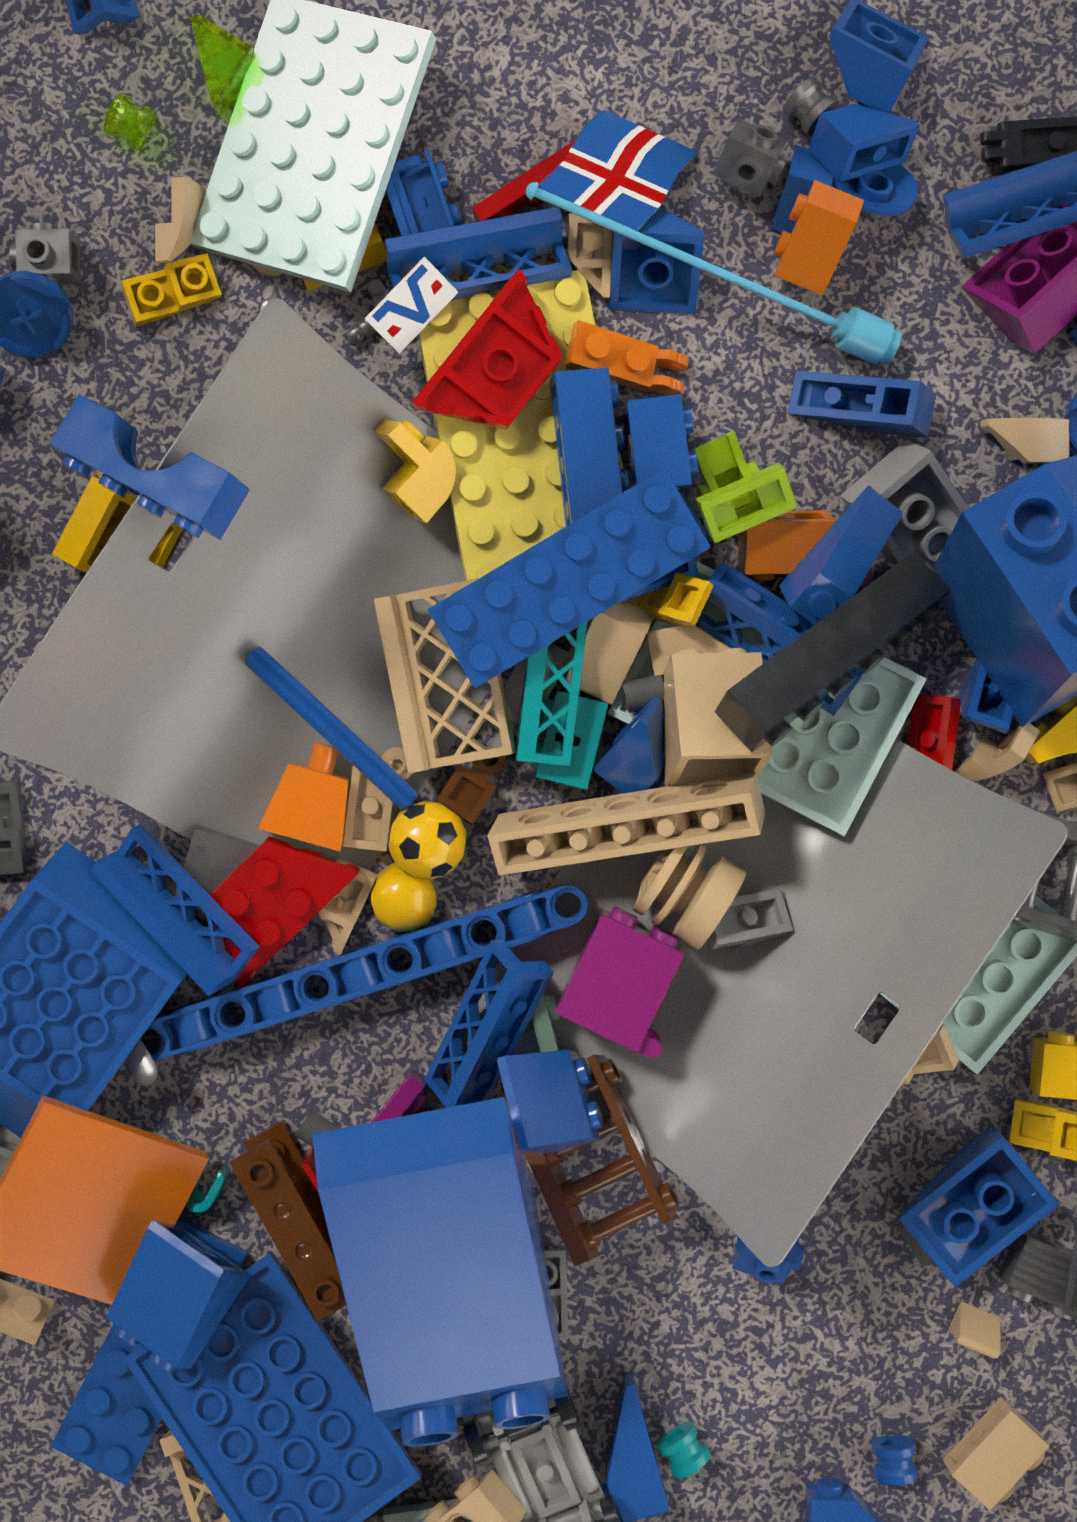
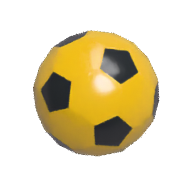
M430 801L410 805L406 810L399 812L388 834V848L395 864L405 874L419 879L432 880L443 877L453 871L463 858L467 847L466 830L460 817L450 807Z

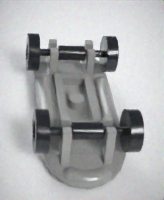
M568 1387V1396L548 1400L550 1419L545 1422L523 1428L498 1429L495 1427L493 1411L475 1414L476 1418L463 1423L467 1444L476 1465L482 1467L493 1462L502 1482L527 1510L520 1522H624L614 1496L611 1494L605 1497L576 1428L581 1427V1423Z

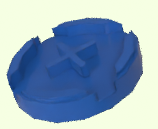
M29 271L10 272L1 276L0 347L14 355L31 359L43 357V354L52 351L54 353L61 349L70 336L74 313L68 296L59 285L42 274Z

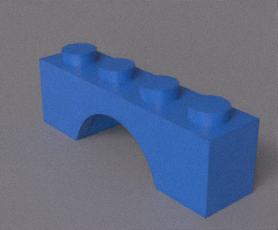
M79 394L50 442L51 446L65 455L62 464L87 479L91 472L101 476L98 483L122 498L126 496L128 491L137 496L142 494L137 504L159 518L163 516L165 511L176 516L173 524L196 538H199L204 531L221 540L250 489L230 472L192 452L168 468L156 471L141 470L136 456L138 430L115 412Z

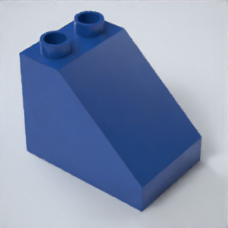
M1077 456L1044 464L963 511L932 569L951 589L941 602V605L979 663L986 670L993 684L998 688V692L1004 701L1012 709L1022 728L1077 696Z
M495 1098L313 1133L318 1192L374 1414L388 1430L401 1428L402 1443L410 1447L434 1445L456 1438L458 1436L457 1417L493 1411L495 1427L498 1429L523 1428L550 1419L548 1400L568 1396L533 1183L523 1153L519 1150L505 1098Z

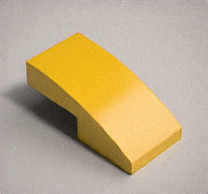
M676 573L670 586L643 594L637 607L655 615L653 620L679 626H695L714 585L709 581Z
M1017 1098L1014 1104L1009 1143L1048 1151L1052 1156L1077 1161V1112Z

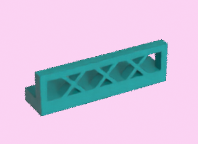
M587 622L576 628L575 640L569 632L565 634L566 638L574 646L573 659L559 670L547 657L548 645L526 658L515 747L517 761L570 766ZM547 664L554 674L544 681ZM572 668L569 685L562 675ZM559 679L569 692L568 703L552 714L542 702V694L545 688ZM542 709L548 716V719L539 725L540 711ZM566 713L564 729L557 719ZM553 723L564 736L562 754L536 752L538 734Z

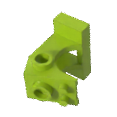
M735 431L693 448L696 451L698 468L703 482L696 486L699 494L696 501L709 537L714 544L798 508L784 467L780 463H776L759 471L754 461L746 463ZM752 502V504L735 511V509Z

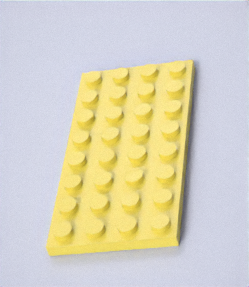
M579 270L571 271V277L527 285L536 306L540 307L547 321L546 327L549 334L555 338L563 359L507 430L433 413L437 437L447 444L455 462V482L449 499L465 581L484 576L565 527L549 382L555 372L573 370L565 366L573 324L580 320L595 325L587 280ZM500 291L478 293L473 296L451 300L418 334L427 382ZM618 452L619 467L623 469L621 455ZM643 595L625 601L638 606Z

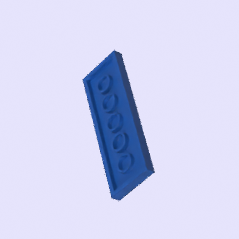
M663 468L427 610L473 687L476 688L711 547L667 470Z
M180 1216L175 1224L186 1229L239 1267H241L248 1254V1251ZM113 1323L50 1447L128 1486L162 1417L123 1359L142 1344L139 1343L138 1346H133L122 1340L115 1334L118 1326Z

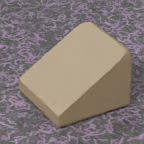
M1077 761L1043 773L1056 813L1061 814L1077 809Z
M961 1302L949 1327L951 1334L959 1344L993 1359H998L1001 1353L999 1317Z

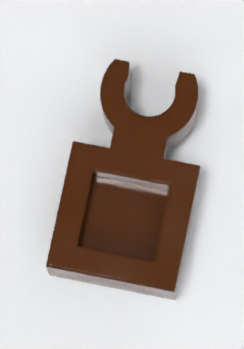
M501 756L493 766L485 765L482 760L472 761L473 767L471 770L459 764L435 802L450 807L461 820L472 826L497 788L486 780L502 770L506 763V757Z

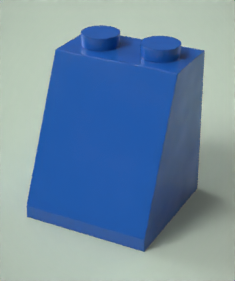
M152 1220L106 1318L118 1326L115 1334L122 1340L133 1346H138L141 1343L150 1349L152 1354L149 1358L161 1368L170 1372L174 1368L191 1369L251 1275L183 1227Z

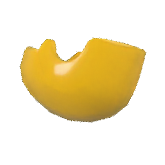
M392 863L378 873L371 889V905L376 918L384 926L395 932H412L429 923L433 917L434 910L437 907V893L432 880L412 877L405 874L395 863Z

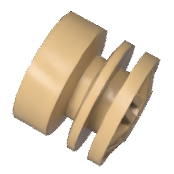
M699 844L689 858L683 855L688 846L661 850L640 883L638 898L632 910L642 916L654 900L660 904L651 922L658 925L671 911L676 913L678 918L672 935L693 949L698 950L707 941L725 915L745 879L746 871L723 856L713 862L707 870L700 865L707 847L704 844Z

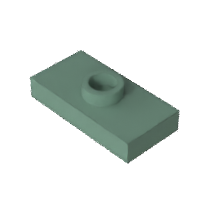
M545 991L531 1018L540 1051H559L561 1046L554 1021L561 1020V1017L555 1013L557 1006L555 995L546 996Z

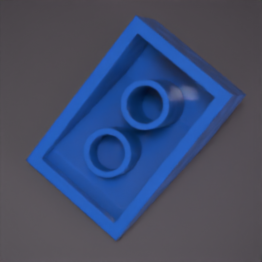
M559 1050L496 1058L520 1151L551 1154L600 1140L598 1129L603 1128V1119L597 1102H590L586 1085L591 1084L592 1080L584 1057L579 1059L578 1053L574 1051Z
M992 1124L960 1149L897 1217L953 1286L956 1287L1060 1204L994 1124Z

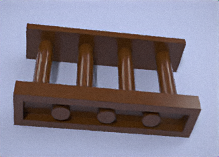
M596 1054L586 1058L593 1072L591 1073V1084L586 1085L588 1094H591L600 1089L611 1111V1114L602 1118L603 1128L598 1129L600 1139L619 1130L630 1155L573 1181L572 1179H566L560 1163L563 1162L564 1156L590 1143L551 1154L523 1151L574 1267L600 1256L597 1246L600 1245L601 1239L655 1213L658 1214L662 1225L679 1218L675 1210L679 1207L678 1198L668 1182L663 1184L618 1087L622 1083V1078L617 1066L612 1059L606 1061L604 1055ZM638 1171L649 1194L648 1197L594 1223L590 1220L585 1221L578 1204L582 1203L581 1198Z
M283 1119L246 1139L244 1144L248 1151L234 1158L229 1163L318 1322L346 1307L347 1304L319 1193L302 1168L305 1157Z

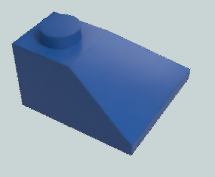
M860 0L849 1L829 35L848 96L857 100L858 105L886 113L891 112L929 39L928 36Z
M661 207L638 230L642 234L702 259L704 231ZM613 231L609 310L696 314L701 269Z

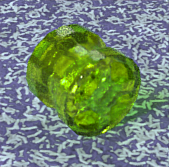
M121 93L114 99L104 121V133L112 138L121 137L125 139L129 147L139 151L145 146L148 137L156 125L157 112L149 106H137L132 97Z

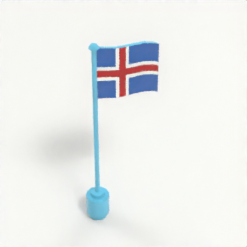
M601 111L583 127L563 162L539 185L538 182H532L526 188V196L530 200L533 197L539 198L832 326V337L836 338V348L872 364L881 362L886 365L893 359L899 348L902 333L894 329V324L857 307H853L848 313L842 312L838 318H834L638 232L659 209L678 173L690 161L695 159L699 152L609 111Z

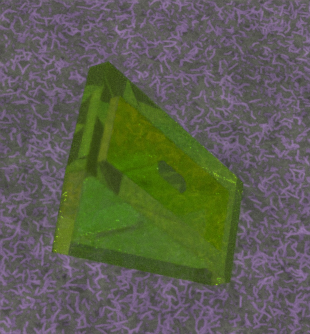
M201 15L190 16L211 103L218 116L226 115L240 92L244 77L256 54L252 46Z

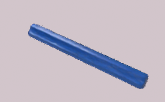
M257 647L247 656L244 661L245 665L401 810H406L417 799L418 793L268 652L262 647Z

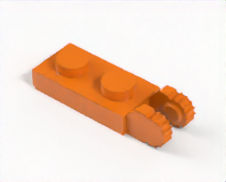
M578 320L572 327L565 366L573 370L608 367L610 381L616 380L617 384L642 392L649 390L667 396L677 394L682 396L684 383L665 375H654L656 365L674 371H684L688 368L689 359L682 353H677L670 349H659L657 345Z

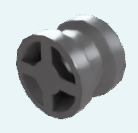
M813 76L796 88L786 101L783 110L790 117H797L801 121V129L807 135L814 134L815 125L818 122L820 113L837 109L840 102L835 96L826 95L822 91V83Z

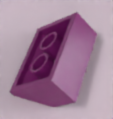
M1063 205L1057 207V209H1064L1071 206ZM1077 222L1007 244L961 286L1010 341L1033 354L1040 350L1077 315Z

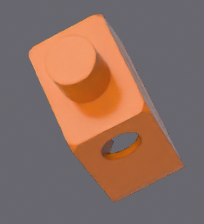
M314 742L308 765L291 761L285 769L258 829L341 851L347 815L350 778L333 773L339 751L331 745Z

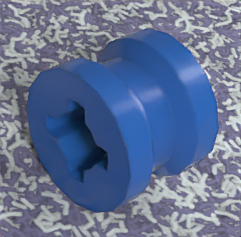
M905 1435L876 1437L872 1440V1453L877 1457V1464L873 1468L874 1478L877 1482L885 1485L899 1486L910 1484L917 1480L918 1469L912 1462V1456L916 1452V1444L913 1438Z

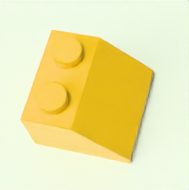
M94 476L91 477L52 552L54 556L85 573L88 572L136 500L135 497L126 494L124 498L114 494L98 483L100 479ZM172 522L151 553L149 560L163 568L182 529Z

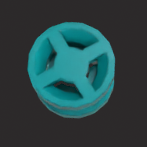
M690 1421L683 1422L662 1435L656 1444L659 1453L664 1457H668L671 1462L670 1470L677 1479L685 1478L697 1472L711 1457V1452L707 1445L700 1443L696 1438L697 1429Z

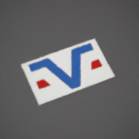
M423 257L367 315L365 320L400 353L456 296L458 291Z

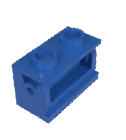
M429 149L424 150L425 161H422L421 155L396 161L385 190L401 236L463 225L456 204L447 205L442 190L449 187L441 161L433 163Z

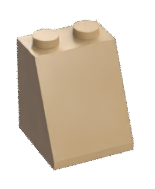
M731 648L721 653H703L699 649H684L671 654L664 670L665 787L756 772L758 779L773 755L772 747L765 742L754 752H751L714 711L728 689L763 664L761 652L747 653L742 648Z

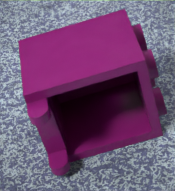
M614 906L611 912L602 908L557 1001L555 1013L634 1052H639L649 1058H658L663 1050L660 1036L649 1028L685 954L681 946L678 945L679 939L674 937L671 932L656 925H653L651 931H648L637 925L639 921L637 916L617 906Z

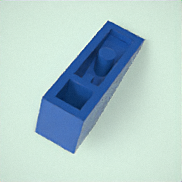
M796 370L788 414L885 434L928 438L936 394L922 381Z
M868 485L779 585L789 607L810 623L816 625L852 598L903 514L902 511Z
M633 1371L626 1372L623 1376L605 1467L607 1482L600 1484L605 1497L611 1494L614 1496L624 1522H631L669 1511L667 1494Z

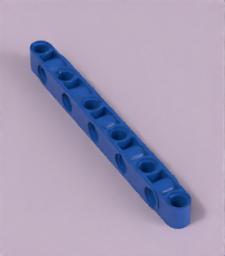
M572 883L560 884L542 891L536 890L412 932H406L342 953L341 955L317 961L172 1009L166 1014L157 1016L148 1027V1029L155 1030L161 1036L162 1045L160 1050L151 1049L147 1046L144 1039L145 1033L141 1040L154 1062L179 1053L185 1054L484 957L490 942H480L475 938L473 926L479 920L492 922L497 930L494 940H502L508 948L547 936L556 930L580 922L587 912V896L582 888ZM562 893H574L580 899L581 907L574 915L566 916L557 910L555 901ZM402 947L410 951L413 958L410 968L402 970L392 964L390 955L394 948ZM311 975H321L327 980L329 991L326 996H317L310 991L308 981ZM229 1002L239 1003L244 1008L245 1019L243 1023H235L228 1018L226 1007Z

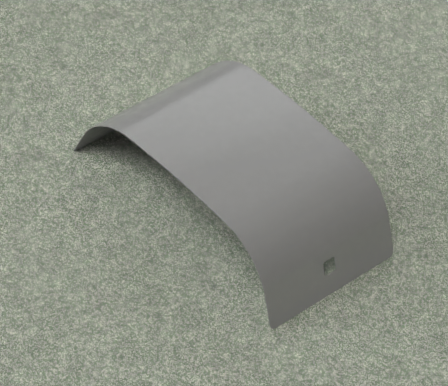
M280 298L270 300L263 307L156 468V470H162L173 466L192 452L230 472L250 489L222 539L219 540L204 531L199 538L193 536L170 571H166L151 562L149 557L176 516L167 511L164 512L161 518L151 514L137 504L142 494H139L1 701L0 751L55 770L98 789L153 818L190 841L198 825L258 845L270 836L288 842L296 849L307 848L322 853L321 857L333 861L341 857L370 870L382 851L343 846L341 851H336L258 829L288 764L292 761L308 765L314 742L331 744L249 669L244 661L255 648L262 647L380 758H382L386 750L392 747L403 748L374 599L465 581L449 497L427 523L411 518L382 490L383 486L405 462L374 431L385 419L400 423L406 420L411 423L424 436L421 443L427 436L438 439L437 432L352 366L285 301ZM447 594L435 596L434 598L442 601ZM424 599L410 601L413 620L426 628L432 619L427 609L433 605ZM436 626L432 634L448 645L439 628ZM416 632L417 641L421 636L418 632ZM427 640L420 651L421 663L434 672L446 652ZM452 657L440 677L459 690L465 682L467 675L460 663ZM424 675L425 683L427 684L429 678ZM488 682L476 688L471 685L465 695L480 705L490 690L491 685ZM435 684L428 695L430 707L441 715L445 713L455 697L438 684ZM461 701L449 720L463 730L475 711ZM433 719L434 728H435L436 725L438 724V722ZM446 727L443 728L437 738L440 757L446 756L458 738L457 735ZM895 739L844 837L761 794L765 817L760 835L704 844L707 847L700 865L707 870L713 862L723 856L746 871L745 879L736 896L781 889L793 931L734 951L729 946L710 950L708 940L700 949L695 950L679 940L678 945L681 946L685 955L649 1028L660 1036L663 1050L658 1058H649L639 1052H634L560 1016L561 1020L554 1021L561 1050L574 1051L578 1053L579 1059L584 1057L590 1074L593 1072L586 1058L596 1054L604 1055L606 1061L609 1059L613 1060L622 1078V1083L618 1087L648 1152L674 1172L710 1205L755 1256L769 1268L778 1266L785 1259L1067 838V827L1062 822L999 795L959 775L898 739ZM340 752L338 753L333 773L349 777L351 783L353 764ZM437 768L414 772L405 781L417 791L419 796ZM665 780L660 787H665ZM615 788L611 796L622 793ZM392 803L389 831L397 815L402 811L394 803ZM698 845L688 846L683 855L689 858ZM660 851L576 863L562 867L549 888L565 883L578 885L587 896L588 908L586 915L580 922L509 948L521 962L545 961L554 971L545 989L546 996L554 994L556 1001H558L602 908L609 912L612 911L614 906L624 909L638 917V926L651 931L653 925H655L651 922L652 917L660 903L654 900L642 916L632 909L638 898L640 883ZM570 892L562 893L555 901L557 910L566 916L574 915L581 907V901L578 896ZM671 911L656 926L673 933L678 915ZM317 913L312 920L328 930L325 920L322 921L319 913ZM500 961L496 966L497 985H500L507 971V968ZM883 993L899 1004L900 1009L876 1044H872L858 1034L855 1029L877 995ZM482 994L478 1002L479 1010L486 1006L485 994ZM534 1027L521 1037L513 1053L514 1055L541 1052ZM600 1089L589 1094L590 1102H597L603 1117L611 1114Z

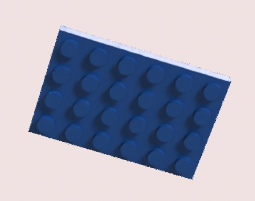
M272 1251L245 1270L251 1276L191 1369L174 1368L170 1372L161 1368L149 1358L152 1351L143 1344L123 1358L230 1522H362L422 1477L421 1471L394 1431L388 1430L374 1414L368 1392L320 1321L317 1322L307 1302Z

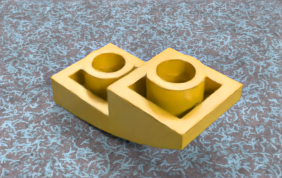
M207 253L166 263L164 270L125 279L121 282V288L135 327L211 302L222 296Z

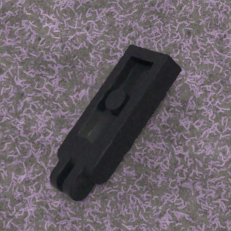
M1077 117L1000 122L997 124L996 131H986L980 134L981 145H998V148L981 151V162H999L1000 170H1019L1077 151Z

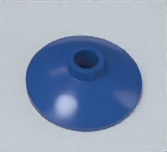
M901 164L843 182H839L835 177L833 178V184L836 189L863 199L864 202L861 210L875 215L895 216L903 214L914 206L918 197L916 180Z

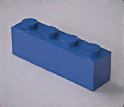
M608 367L557 371L549 382L565 527L629 489L626 469H620L618 452H622L624 448L623 430L621 425H615L613 408L618 407L619 404L618 386L616 380L610 381Z

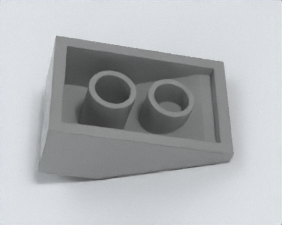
M906 439L842 493L840 498L848 508L864 489L870 485L903 513L881 551L894 566L914 551L932 570L961 513L968 509V506L932 451Z

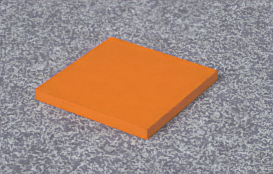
M43 1095L0 1178V1271L112 1305L152 1220L172 1225L176 1224L209 1160L207 1152Z

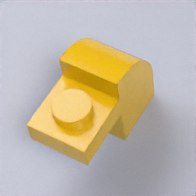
M385 419L374 432L405 463L383 486L382 490L411 518L427 523L446 502L453 489L456 475L453 455L447 444L441 439L427 436L421 443L424 436L408 421L404 420L400 423Z

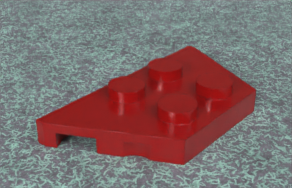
M517 269L412 401V407L420 411L505 430L509 428L563 359L555 338L549 334L546 327L547 321L540 307L536 306L526 285L527 279L521 270Z
M268 836L209 894L260 946L236 979V982L241 987L358 875L360 868L350 862H347L345 865L321 857L322 853L307 848L296 849L288 842ZM223 937L225 950L236 959L242 950L229 937Z

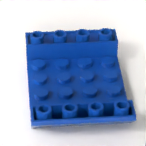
M65 842L36 874L0 923V1124L20 1138L43 1095L89 1111L176 988L187 976L182 967L93 876L90 870L95 861L68 842Z

